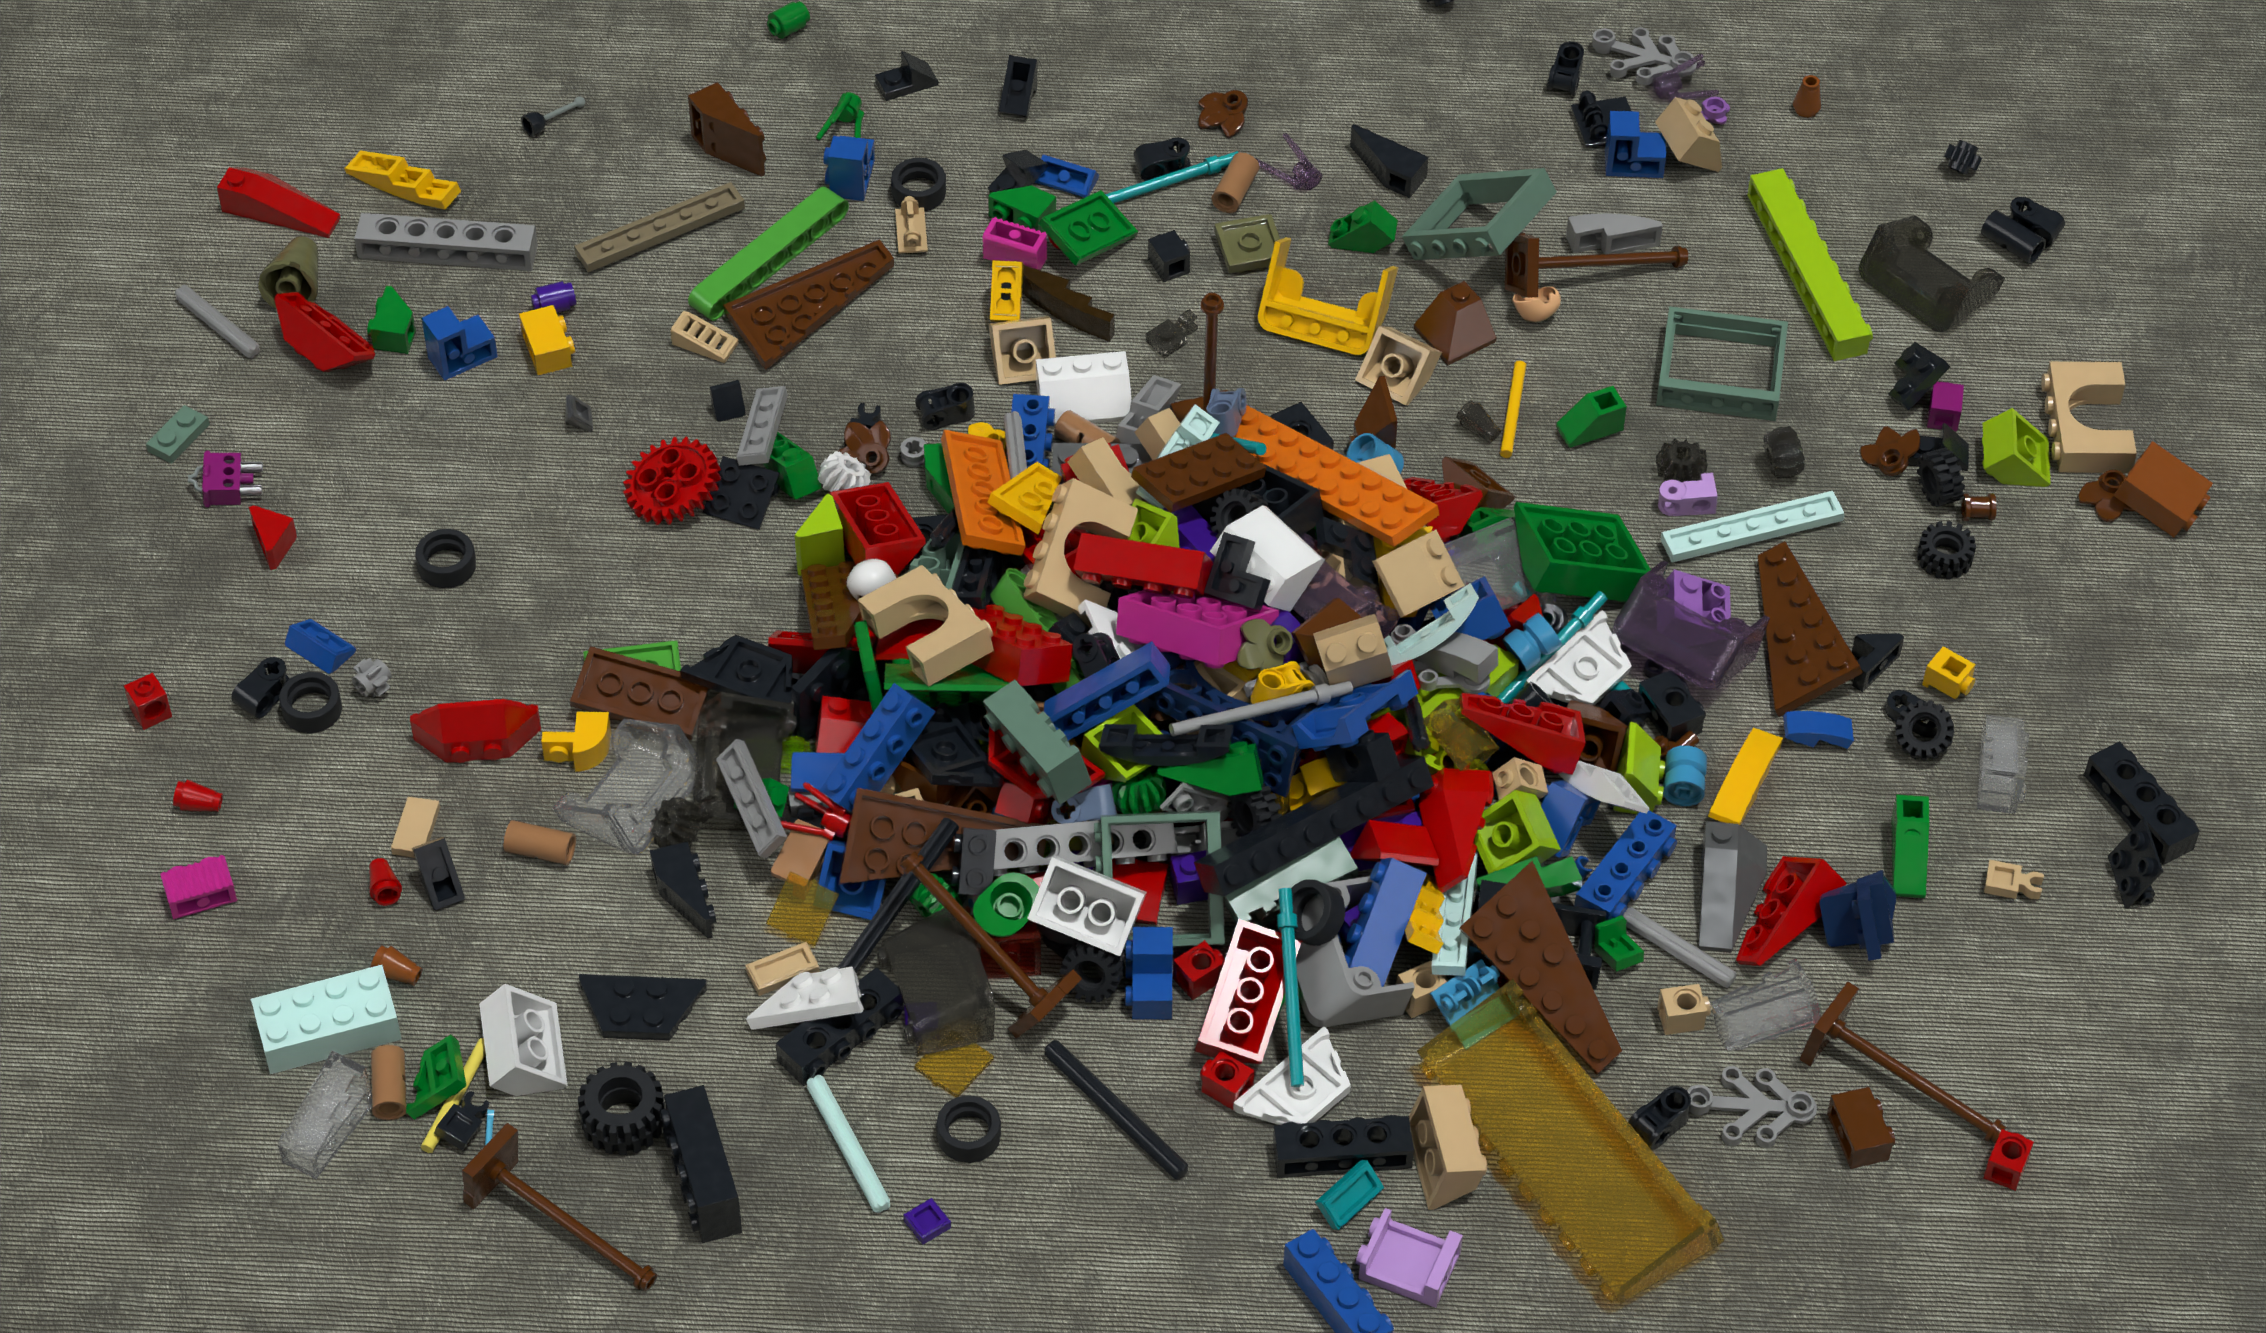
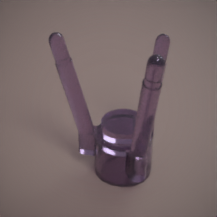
M1699 54L1676 68L1664 72L1663 75L1653 78V87L1657 96L1660 99L1668 97L1669 101L1672 102L1675 97L1687 99L1718 95V90L1678 93V90L1682 89V82L1678 73L1696 62V69L1704 66L1705 61L1701 60L1704 57L1703 54Z
M1287 133L1283 134V138L1300 160L1292 170L1294 177L1256 159L1259 167L1290 183L1296 190L1301 186L1305 190L1315 188L1323 176Z

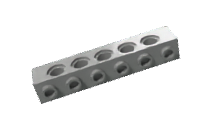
M361 213L354 238L358 259L532 271L538 247L535 225Z
M1100 820L996 829L993 876L1007 874V868L1019 867L1021 874L1039 872V865H1049L1053 856H1058L1070 862L1083 861L1085 868L1095 867V856H1101V842L1095 843L1094 823H1100ZM1173 823L1111 825V836L1114 839L1112 859L1115 858L1116 865L1135 863L1136 856L1146 855L1147 862L1167 860L1166 854L1176 853ZM1138 830L1142 831L1146 837V843L1140 849L1133 844V835ZM1074 836H1077L1082 841V850L1077 855L1073 854L1069 849V841ZM1042 839L1047 840L1051 847L1049 855L1045 858L1041 857L1037 852V844ZM1009 842L1015 843L1019 850L1017 858L1013 861L1009 860L1004 852Z

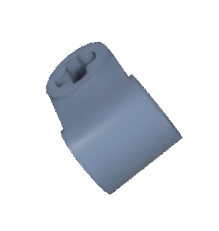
M1244 388L1220 392L1219 389H1212L1206 411L1220 422L1213 433H1227L1232 437L1237 434L1247 406Z
M1111 784L1090 787L1068 799V804L1075 806V811L1070 814L1071 818L1068 817L1067 813H1061L1060 807H1063L1065 802L1059 805L1055 800L1051 807L1053 818L1061 824L1087 820L1095 821L1100 820V815L1117 814Z

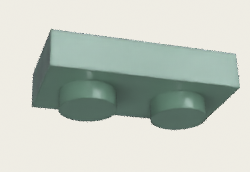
M184 405L146 443L147 451L172 464L210 425L208 417Z

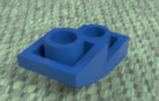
M1818 711L1786 712L1783 716L1785 738L1793 742L1814 748L1819 740H1823L1829 744L1848 749L1854 741L1852 719Z

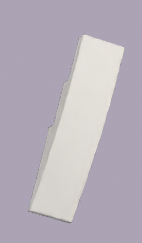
M1578 761L1573 775L1563 772L1559 774L1580 792L1601 802L1646 814L1650 809L1620 773Z

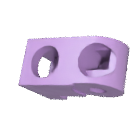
M1713 473L1701 474L1700 480L1680 482L1668 480L1663 482L1659 489V510L1668 516L1716 514L1718 496Z

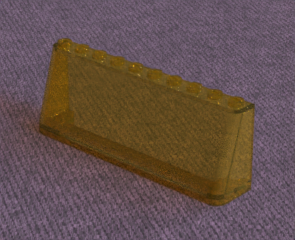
M1512 979L1417 1050L1422 1060V1063L1418 1066L1429 1081L1435 1078L1440 1085H1462L1465 1098H1468L1470 1101V1116L1473 1126H1476L1480 1133V1144L1488 1153H1491L1493 1150L1500 1158L1497 1164L1508 1178L1513 1175L1520 1182L1517 1188L1528 1202L1534 1199L1540 1206V1209L1537 1210L1539 1216L1548 1227H1551L1553 1224L1561 1232L1557 1237L1569 1252L1575 1249L1580 1255L1581 1259L1578 1260V1263L1590 1278L1593 1275L1598 1277L1602 1282L1598 1287L1608 1301L1612 1303L1616 1300L1619 1304H1622L1714 1250L1724 1242L1723 1235L1716 1219L1707 1209L1704 1211L1699 1203L1696 1204L1542 1021L1533 1005H1530L1525 998L1523 999V990Z

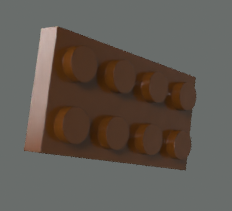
M1224 433L1133 467L1131 478L1172 513L1263 478L1267 467L1229 434Z
M590 646L570 699V706L589 712H609L610 718L692 740L710 689L682 679L680 671Z

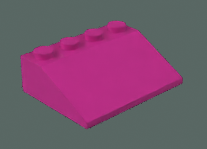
M1142 590L1119 598L1116 635L1129 638L1128 641L1134 644H1148L1153 641L1160 652H1174L1179 654L1181 659L1199 660L1205 662V666L1209 668H1222L1224 664L1237 660L1241 645L1247 641L1241 632V625L1252 619H1263L1271 625L1279 616V610L1263 605L1261 611L1206 593L1203 596L1193 594L1192 599L1175 596L1174 591L1162 590V594H1155Z

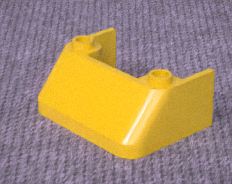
M1285 237L1275 241L1258 312V321L1261 327L1269 332L1354 355H1361L1367 352L1378 327L1382 325L1387 314L1398 267L1391 266L1383 270L1378 292H1369L1363 295L1359 300L1357 311L1303 297V277L1296 270L1285 267L1291 238Z

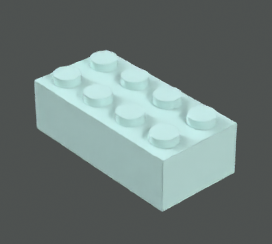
M382 965L251 999L270 1074L402 1040L397 1015Z

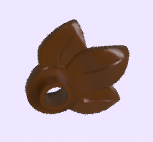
M1231 90L1225 94L1213 92L1205 95L1198 102L1200 107L1204 109L1199 115L1200 129L1221 125L1226 137L1230 138L1243 127L1245 123L1243 114L1248 107V99L1242 91Z
M882 421L875 423L871 429L858 422H849L844 431V439L847 446L838 452L842 454L846 452L853 458L857 457V460L865 464V469L871 474H878L885 470L889 463L887 447L891 441L888 427ZM873 453H876L877 460L873 463H870L869 457Z
M1884 426L1877 437L1876 444L1861 446V456L1867 464L1879 467L1883 474L1888 476L1898 475L1907 468L1908 459L1918 451L1921 441L1917 429H1913L1901 437L1890 427Z
M2118 470L2104 472L2098 478V481L2086 483L2079 492V502L2095 505L2096 514L2106 522L2117 520L2121 516L2123 509L2135 511L2113 496L2126 478Z

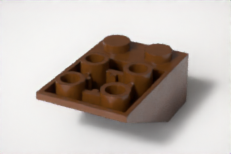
M717 82L688 95L691 135L704 152L756 175L764 176L766 155L763 151V142L765 141L763 131L758 125L755 126L750 121L748 113L744 108L740 109L732 94L729 91H725Z

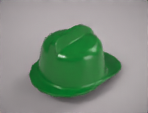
M1015 872L1003 874L975 901L973 905L975 921L992 936L1006 937L1013 935L1029 921L1027 918L1039 891V886L1032 878L1025 874Z

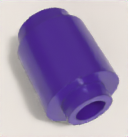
M563 281L536 287L535 294L531 295V302L534 310L554 305L556 313L570 310L571 306H575L576 297L571 282L563 283Z

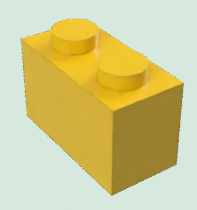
M554 305L519 313L521 333L537 375L572 367L571 354L575 353L571 336H565L567 327L563 315H557Z

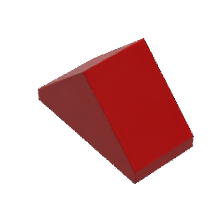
M255 505L250 506L249 512L252 526L270 571L277 569L297 539L294 520L292 517Z

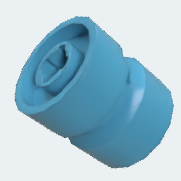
M1364 433L1356 437L1347 451V458L1356 463L1390 454L1400 474L1404 465L1403 456L1398 450L1385 444L1381 439L1370 433Z
M1536 613L1523 624L1524 631L1515 629L1502 639L1507 651L1511 652L1519 660V666L1525 672L1541 661V653L1545 655L1551 654L1562 646L1558 635L1540 613Z
M1677 746L1667 752L1663 795L1670 803L1679 806H1692L1703 800L1705 796L1707 756L1702 750L1693 746Z

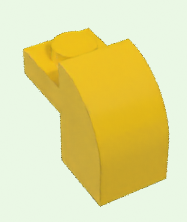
M577 712L575 732H542L541 743L544 761L558 763L574 761L575 772L589 770L600 764L607 756L610 747L611 727L609 712Z
M1324 757L1300 767L1301 772L1294 775L1291 779L1289 793L1286 798L1291 811L1347 782H1335L1327 758Z

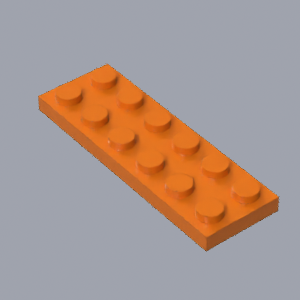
M944 429L941 443L962 545H967L973 549L993 550L1005 555L1015 554L1022 556L1026 545L1021 524L1011 517L1001 514L995 507L987 503L993 491L1011 480L1003 442L1001 440Z

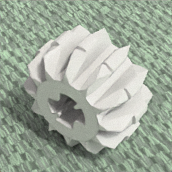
M835 451L833 455L830 454L827 459L825 458L818 471L819 482L823 484L824 490L830 492L867 486L871 482V473L865 469L866 465L860 463L857 457L853 458L846 452L842 454Z

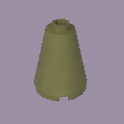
M300 236L292 239L262 270L258 289L262 298L270 306L276 308L274 298L276 294L298 292L305 296L307 301L312 303L315 301L318 294V247L310 238Z

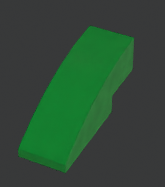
M1535 856L1476 878L1475 889L1480 891L1482 880L1507 884L1531 861H1533L1550 898L1579 891L1582 887V877L1573 856L1541 867L1538 857Z

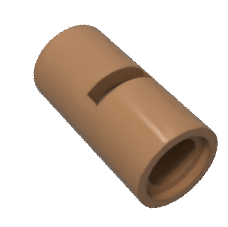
M1237 153L1233 156L1211 197L1213 205L1220 211L1234 213L1239 208L1259 171V163L1253 156L1247 153Z
M1067 410L1060 416L1054 428V435L1066 443H1091L1104 437L1107 443H1120L1118 438L1071 410Z
M511 820L505 832L503 847L505 852L532 858L538 857L541 860L569 865L575 851L576 835Z
M395 1045L379 1046L371 1053L372 1113L375 1117L382 1120H394L406 1113L405 1052L402 1048Z

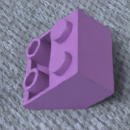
M1674 569L1657 590V639L1684 648L1728 639L1731 636L1730 587Z

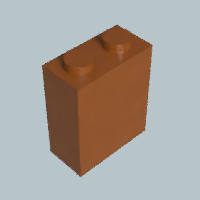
M2152 441L2113 496L2172 537H2175L2182 528L2188 531L2198 516L2194 514V511L2196 509L2201 511L2211 497L2206 493L2213 483Z

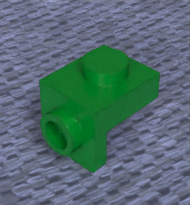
M1622 915L1598 923L1595 926L1594 951L1616 972L1644 962V950L1626 934L1627 920Z

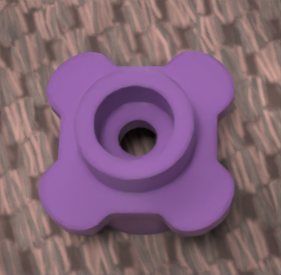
M1710 97L1702 102L1703 111L1701 113L1706 121L1717 124L1726 123V113L1730 111V106L1725 100L1720 97Z

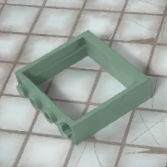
M1545 168L1459 174L1405 232L1402 238L1414 260L1498 256L1502 254L1557 191ZM1507 202L1484 227L1447 229L1470 204Z
M1669 306L1656 406L1776 421L1788 322ZM1674 334L1775 347L1770 391L1669 378Z
M1192 811L1100 815V823H1094L1095 843L1101 842V856H1095L1096 872L1113 878L1111 825L1205 822L1206 855L1221 848L1220 812ZM1208 893L1209 932L1173 934V946L1198 945L1204 940L1209 945L1225 944L1223 896ZM1129 935L1128 940H1133V935Z

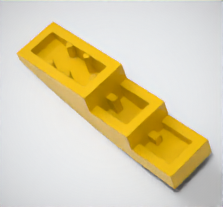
M360 150L344 168L347 174L377 189L421 205L444 210L461 192L457 182L435 179L432 171L429 169L408 166L405 157Z
M1753 727L1734 760L1709 811L1708 817L1723 823L1741 825L1757 798L1759 788L1769 773L1773 759L1781 748L1782 737Z
M1426 874L1405 929V934L1408 942L1438 955L1443 945L1438 931L1444 922L1439 908L1445 897L1438 890L1435 877Z

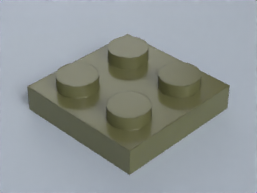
M1271 214L1216 223L1214 227V232L1229 273L1269 267L1275 241L1280 240Z

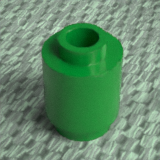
M800 1L796 3L790 2L768 15V30L773 36L783 39L806 26V23L810 21L809 11Z

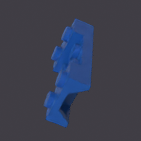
M1405 670L1388 683H1368L1353 688L1352 694L1331 698L1330 702L1317 706L1292 725L1299 749L1313 748L1314 751H1321L1332 745L1339 744L1340 748H1346L1359 742L1358 738L1369 731L1366 721L1371 718L1372 713L1389 707L1390 711L1403 709L1408 706V701L1418 694L1411 670Z

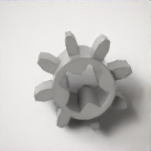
M363 659L353 667L357 674L352 678V683L363 696L367 697L371 694L372 697H380L391 688L386 682L392 677L391 672L381 660Z

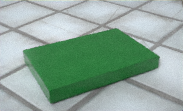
M1102 190L1042 217L1038 223L1075 266L1135 238L1138 230Z
M864 620L855 622L856 625L854 627L872 711L874 712L883 699V693L867 622Z

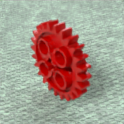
M685 436L682 442L679 443L678 439L673 437L671 444L668 445L663 439L661 440V447L656 448L654 445H650L651 452L649 454L640 452L642 460L631 462L635 470L626 471L629 479L623 481L626 488L623 493L631 510H634L638 518L642 516L647 523L653 519L656 525H659L665 519L667 524L671 525L675 517L680 522H683L684 514L686 513L694 517L693 509L696 507L702 510L705 509L702 502L704 500L712 501L713 498L710 491H718L719 489L715 483L721 480L718 473L721 470L717 462L718 460L707 444L701 445L698 439L691 443L689 438Z

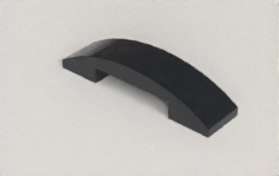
M1104 724L1099 748L1101 752L1134 763L1155 766L1190 765L1212 760L1229 752L1234 727L1233 725H1201L1199 735H1178L1173 737L1171 734H1138L1137 724Z

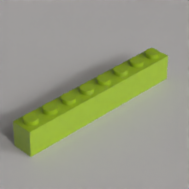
M1783 168L1750 175L1747 196L1833 360L1839 361L1867 354L1869 343L1873 339L1872 329L1863 320L1860 306L1857 302L1854 303L1850 295L1849 285L1846 281L1843 282L1836 261H1832L1829 256L1827 244L1824 240L1820 239L1816 223L1813 219L1810 220L1803 199H1799L1796 194L1793 180L1787 177Z

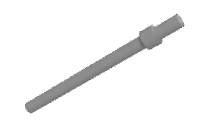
M1350 681L1329 686L1324 683L1312 686L1309 691L1172 723L1169 725V730L1174 737L1199 731L1201 725H1224L1310 703L1320 705L1330 702L1331 698L1352 694L1353 686Z

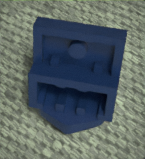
M1883 870L1859 878L1854 883L1828 891L1820 896L1819 904L1827 944L1831 947L1859 943L1860 950H1867L1868 961L1882 959L1881 945L1894 943L1892 920L1896 905V891L1884 876Z

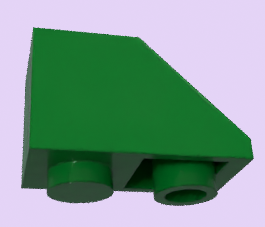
M1032 185L991 192L988 196L989 217L1002 218L1003 221L1007 220L1009 223H1018L1019 226L1024 225L1025 228H1034L1042 233L1044 230L1038 223L1042 217L1056 211V196Z
M1374 200L1365 206L1358 207L1347 216L1336 219L1330 227L1328 245L1336 249L1374 253L1394 242L1398 220Z
M386 286L383 296L377 299L376 314L374 319L369 320L367 334L371 336L373 348L376 350L408 354L416 334L413 312L392 286Z
M1610 386L1586 394L1556 423V428L1568 447L1571 448L1623 431L1627 406L1614 386Z

